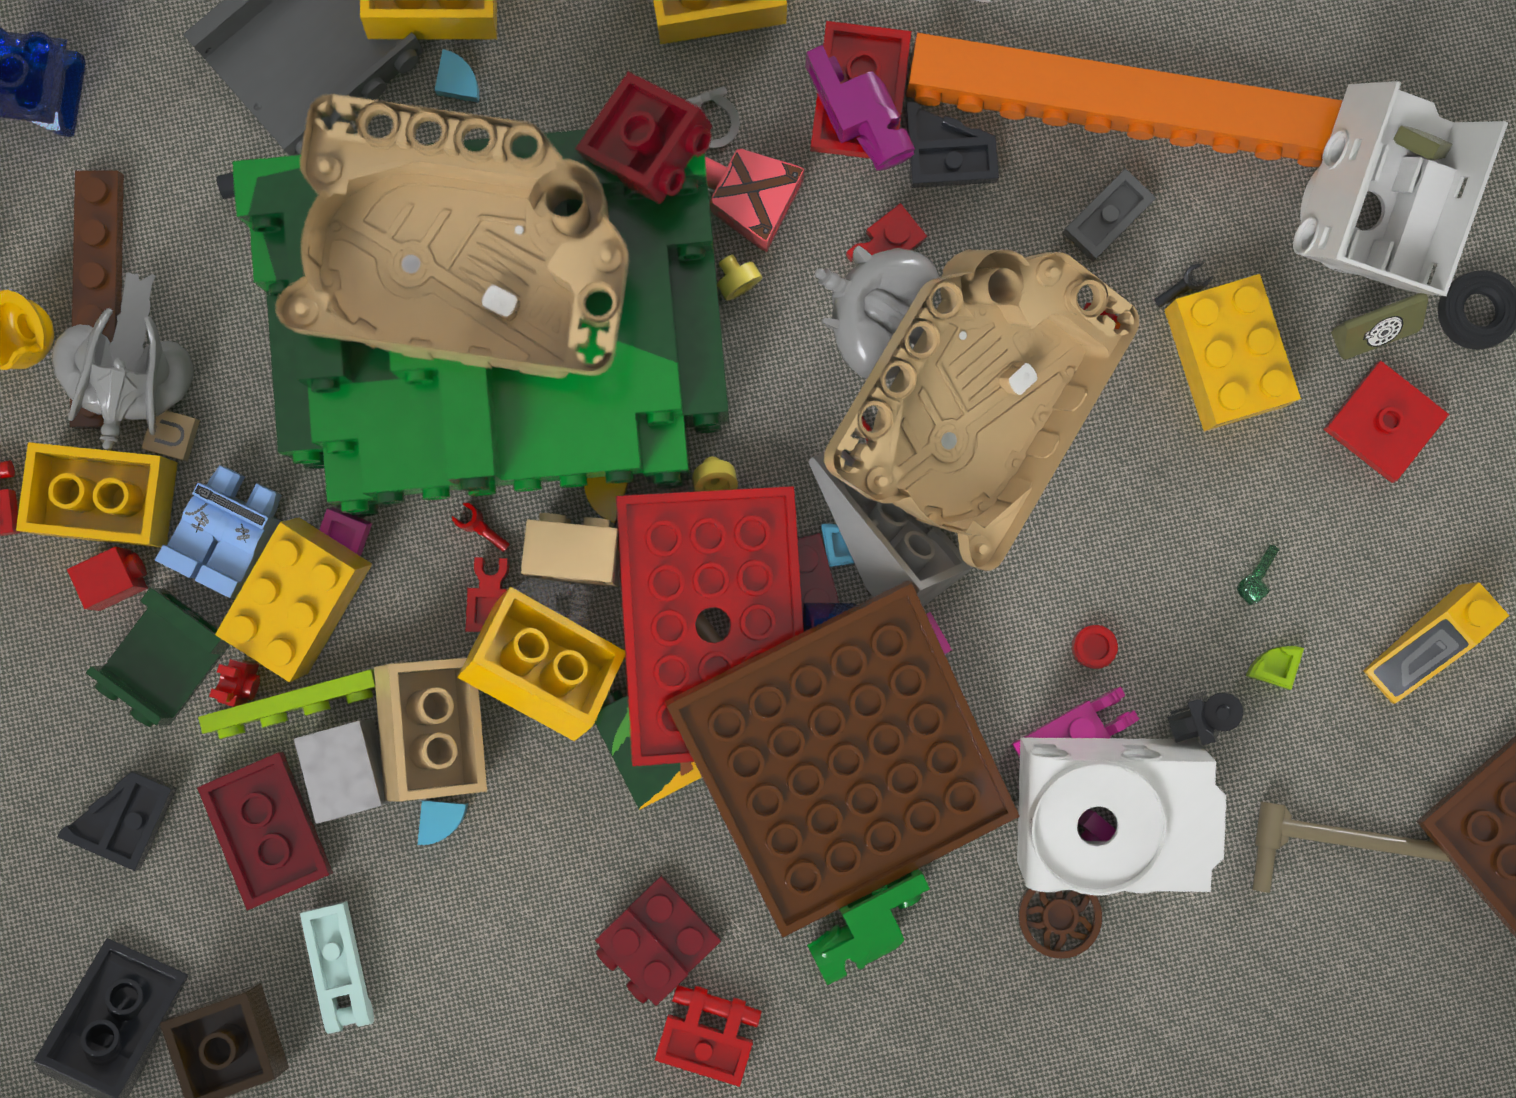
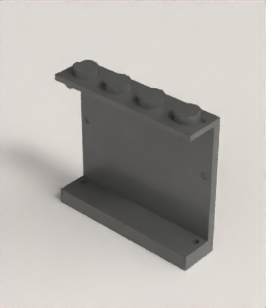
M223 0L183 34L289 156L301 155L308 111L311 104L317 98L323 95L334 94L375 100L383 94L390 80L399 73L404 74L410 71L418 63V57L424 52L412 32L404 39H367L360 19V0ZM333 109L330 117L322 118V121L329 130L333 129L335 122H350V120L343 119L337 112V109Z

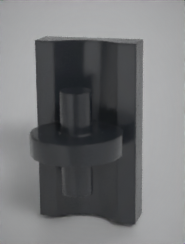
M1206 691L1192 694L1188 701V706L1171 710V715H1168L1167 719L1176 743L1199 736L1203 746L1216 742L1219 731H1230L1236 728L1242 721L1244 711L1240 700L1231 693L1218 692L1208 699Z

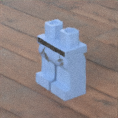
M219 465L207 485L197 483L192 493L194 496L188 502L179 525L168 545L161 547L155 561L189 578H196L195 581L229 598H236L270 540L272 533L281 521L274 517L281 494L256 483L247 503L235 498L245 476Z

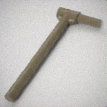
M1261 801L1255 840L1258 851L1252 890L1271 892L1276 849H1280V847L1286 844L1289 837L1450 862V860L1441 848L1431 841L1291 820L1292 815L1285 807L1286 805Z

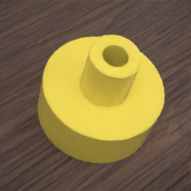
M733 254L719 262L725 276L717 283V287L727 301L747 292L762 279V275L754 262H748L740 266Z
M714 456L706 458L694 470L692 475L695 492L735 490L738 488L737 476L733 465Z

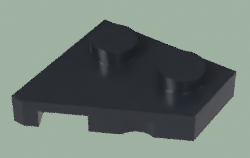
M907 102V133L915 147L914 155L909 159L911 188L997 183L999 172L995 135L978 128H967L959 120L947 115L942 118L920 109L921 105L918 103Z
M138 770L131 771L106 796H101L88 807L89 810L76 821L60 830L57 837L133 871L140 870L177 788Z

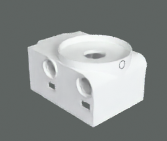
M1398 81L1348 84L1331 137L1324 148L1322 163L1312 175L1304 191L1300 212L1301 224L1294 236L1293 249L1296 254L1319 261L1328 268L1338 272L1360 275L1408 292L1447 296L1508 122H1452L1439 117L1433 102L1399 90L1401 82ZM1400 126H1408L1439 137L1453 145L1446 158L1428 160L1396 144V141L1393 139ZM1464 178H1468L1462 197L1457 198ZM1367 192H1372L1381 202V217L1371 229L1363 231L1355 226ZM1437 264L1431 284L1429 285L1427 282L1433 265Z
M1020 738L1018 807L1020 817H1018L1017 862L1026 886L1040 892L1073 890L1087 895H1109L1122 891L1132 893H1151L1155 891L1211 892L1212 869L1224 859L1226 795L1215 784L1216 761L1196 739H1188L1176 743L1174 739ZM1097 806L1112 811L1116 816L1117 828L1110 840L1084 841L1081 839L1077 831V823L1084 811Z

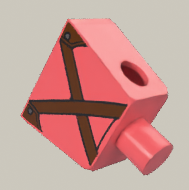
M737 149L728 167L705 157L708 187L715 190L710 200L711 212L761 250L767 252L804 181L805 169L744 149Z

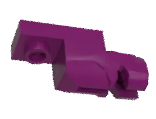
M823 45L806 52L805 68L840 143L860 135L857 140L872 160L877 171L897 166L914 155L915 147L906 129L894 130L899 124L901 116L885 84L873 71L840 84V82L844 81V76L835 56L828 58Z

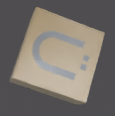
M166 410L156 417L155 435L152 436L147 428L141 449L188 462L200 420Z

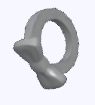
M725 86L709 92H702L698 96L686 99V101L700 108L703 103L714 101L718 106L727 111L730 116L731 126L729 132L720 139H711L709 146L711 149L723 148L731 143L738 134L740 126L738 111L724 97L727 95Z

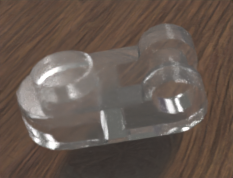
M535 578L527 579L515 588L555 612L557 611L559 595L571 597L569 614H559L589 630L590 617H586L588 600H593L595 587Z

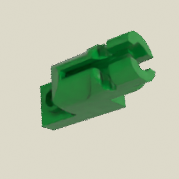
M919 869L840 908L839 911L846 925L840 927L839 924H836L818 939L807 944L827 985L847 976L845 970V961L847 959L854 962L856 967L861 970L865 965L894 951L905 941L891 909L898 907V909L910 907L921 900L922 893L930 890L923 873Z

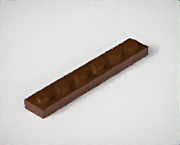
M118 170L75 171L72 327L82 324L93 328L100 315L107 308L112 309L113 312L102 332L111 343L118 322L117 316L121 313L124 175ZM81 407L74 420L70 421V427L75 429H101L104 424V418L102 415Z

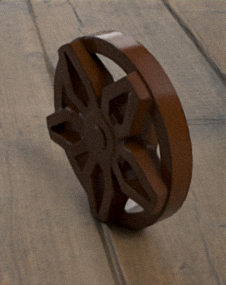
M1027 888L1019 903L1018 922L1024 938L1035 950L1048 957L1064 959L1083 953L1095 942L1102 925V909L1096 895L1084 894L1079 904L1075 906L1070 901L1073 897L1081 894L1079 892L1068 891L1063 898L1062 891L1055 892V898L1048 900L1046 892L1039 891V898L1044 907L1035 905L1027 909L1030 899L1037 892ZM1089 901L1093 908L1092 925L1084 916H1079V913L1085 910ZM1037 912L1041 913L1042 920L1038 922L1026 919V916ZM1078 922L1082 923L1089 931V934L1074 931ZM1028 927L1039 930L1046 927L1043 932L1044 946L1033 938ZM1053 932L1058 934L1059 938L1053 948L1050 949V935ZM1068 933L1072 938L1083 940L1073 948L1061 950L1067 940L1066 934Z

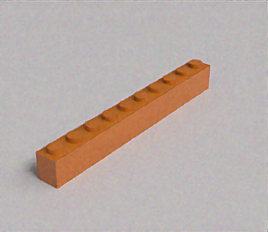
M917 33L906 97L915 98V102L925 106H937L941 102L957 105L959 110L969 113H979L985 109L998 111L1000 116L1013 120L1023 119L1025 116L1041 118L1043 123L1050 126H1065L1068 123L1085 125L1084 128L1087 131L1094 133H1107L1110 130L1127 132L1128 137L1137 140H1149L1154 136L1170 139L1169 142L1171 144L1181 147H1190L1197 143L1210 145L1214 151L1230 154L1241 150L1254 152L1255 157L1263 160H1278L1281 157L1297 159L1299 165L1306 167H1319L1321 165L1324 148L1331 137L1343 101L924 33Z

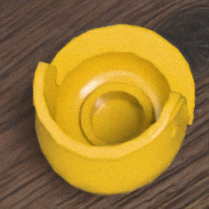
M0 291V370L30 368L42 361L52 348L54 340L52 321L47 312L34 301L26 299L14 291Z

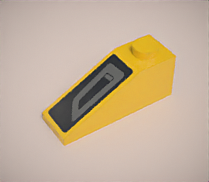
M1480 582L1458 585L1366 667L1363 672L1392 704H1396L1478 645L1509 617V614Z

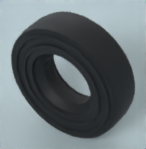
M1473 271L1458 277L1451 282L1447 296H1441L1438 304V318L1444 333L1454 343L1468 349H1487L1504 342L1516 330V288L1504 276L1492 271ZM1482 294L1493 302L1495 316L1489 325L1477 326L1466 318L1464 305L1469 296Z

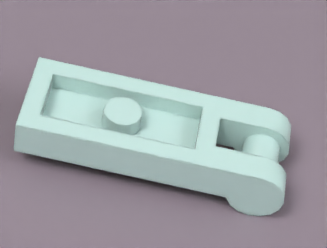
M344 901L301 912V922L322 1020L327 1034L343 1031L344 1026L354 1023L358 1027L373 1024V1008L367 995L348 902ZM349 994L352 1006L340 1008L336 997Z

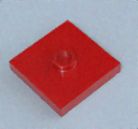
M1380 360L1374 364L1323 430L1389 482L1394 483L1398 481L1450 414Z

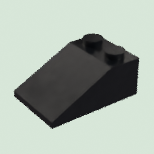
M106 938L33 1062L38 1071L95 1098H128L162 1032L160 1023L169 1018L188 978V974Z

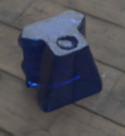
M0 28V117L24 120L59 136L73 137L76 129L86 66L84 56L77 51L66 50L67 39L49 37L47 34L39 31L22 34L6 32L3 28Z

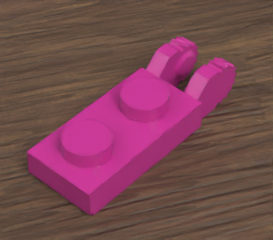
M1120 686L1091 702L1084 701L1022 738H1111L1110 736L1137 722L1139 717L1135 710L1127 711L1117 716L1110 723L1102 724L1096 712L1121 701L1125 693ZM1020 739L1012 743V746L1020 758Z

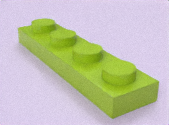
M374 669L199 716L202 734L217 732L219 739H224L246 733L244 724L260 720L262 728L288 721L287 713L303 709L304 715L307 716L330 710L329 701L346 697L347 704L373 698L372 689H375Z

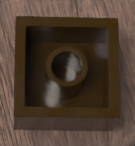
M261 983L176 1013L160 1023L184 1098H225L272 1081L289 1068Z

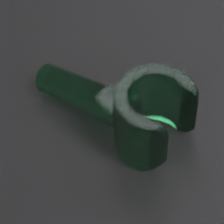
M1269 545L1258 566L1237 585L1239 595L1249 605H1252L1254 602H1260L1270 592V589L1261 579L1266 575L1267 570L1279 552V549L1274 545Z

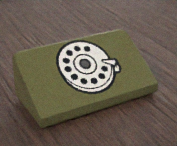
M1418 293L1345 321L1333 328L1331 334L1341 358L1347 360L1419 332L1424 325L1428 304L1427 294Z

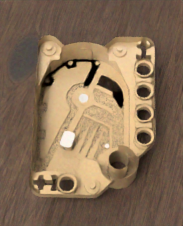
M334 94L323 95L311 104L307 115L300 157V169L306 180L317 192L318 197L309 211L302 234L301 252L305 276L286 288L279 295L276 302V313L283 324L292 331L301 334L362 342L374 349L378 347L402 353L408 357L433 360V358L459 361L464 365L491 369L492 366L520 370L526 374L553 378H563L568 373L599 375L612 365L629 265V253L623 239L609 222L608 205L603 189L596 175L590 169L572 160H563L542 131L528 122ZM333 109H337V112L343 119L356 121L358 134L354 135L355 130L350 123L335 122L333 129L329 130L322 121V118L330 117ZM377 115H387L393 119L394 126L392 132L384 138H374L368 133L369 122ZM433 121L442 127V134L436 143L423 145L417 142L416 131L421 124ZM475 128L484 129L490 134L488 146L480 152H471L464 147L463 140L465 135ZM522 135L532 136L538 141L537 152L528 159L517 158L511 151L513 142ZM566 199H577L583 202L581 209L570 217H559L553 214L557 205ZM595 291L606 292L613 299L611 310L604 316L596 317L590 315L585 309L587 297ZM583 322L596 328L610 326L608 333L598 329L597 345L605 353L604 356H595L593 364H587L584 355L578 353L580 347H588L591 336L589 328L581 329Z
M965 250L955 255L942 270V277L926 282L918 292L824 453V463L827 470L865 497L881 503H893L908 514L916 517L917 521L957 533L962 560L967 565L984 571L995 569L1004 560L1139 327V315L1135 307L1065 253L1050 252L1023 257L1012 250ZM1087 285L1092 290L1093 300L1091 305L1083 310L1078 304L1077 295L1082 286ZM941 288L942 301L935 310L932 304L933 295L937 289ZM1103 311L1110 314H1119L1117 320L1121 324L1120 328L1114 329L1116 323L1107 315L1100 314ZM920 326L924 331L914 348L911 349L909 344L910 333L914 328ZM898 366L901 370L888 389L885 383L886 374L890 368ZM874 405L878 408L873 430L867 431L862 424V415L868 407ZM852 433L868 439L867 443H858L859 439L852 438ZM843 450L851 451L850 455L855 459L852 466L844 465L845 460L840 457Z

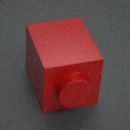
M113 547L66 569L86 610L102 611L148 589L143 579L147 575L144 563L138 554L132 553L130 549Z

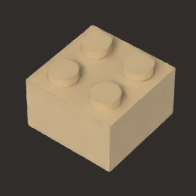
M539 513V521L527 519L521 574L532 579L618 587L620 576L618 529L614 528V524L608 519L584 517L583 525L571 524V520L566 519L565 515Z

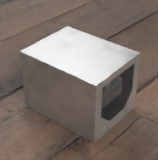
M373 719L359 720L294 738L316 824L394 802L384 800L381 750Z

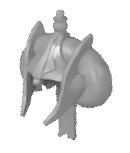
M857 246L853 251L855 267L845 278H841L837 273L831 272L828 268L825 270L820 268L815 271V277L818 278L819 284L824 285L828 290H832V302L834 304L832 318L821 319V324L834 330L836 343L842 359L863 378L867 379L920 289L926 282L939 278L934 263L927 256L916 251L895 248L870 255L864 248ZM920 326L914 328L910 333L909 342L915 345L924 329ZM898 366L890 368L885 380L896 376L901 369Z
M126 273L121 313L117 316L118 322L111 343L102 334L113 312L112 309L107 308L97 319L93 328L82 324L69 327L56 339L53 346L52 364L55 376L72 400L68 420H74L81 407L102 415L104 424L101 427L102 436H100V440L103 441L102 447L105 450H111L113 443L118 442L116 438L120 434L119 426L122 420L146 419L149 433L152 436L155 435L156 417L184 397L193 379L194 365L188 351L178 343L172 341L161 342L158 329L151 316H148L150 312L149 299L152 283L156 277L154 274L140 281L138 274ZM147 330L150 344L143 349Z

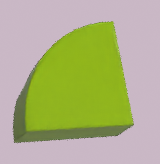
M1282 646L1267 650L1253 661L1246 676L1286 690H1292L1304 648Z

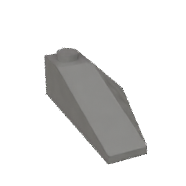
M843 450L840 457L845 460L844 465L852 466L855 459ZM824 453L813 456L808 463L863 583L873 597L908 580L912 583L924 607L973 568L962 560L960 551L939 528L933 526L929 530L917 521L916 518L893 503H881L865 497L827 470L824 463Z

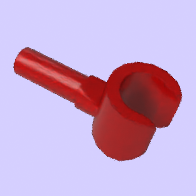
M462 503L472 511V519L468 523L463 524L452 516L453 523L466 532L475 531L480 536L482 535L504 553L510 546V543L483 522L482 512L469 503Z

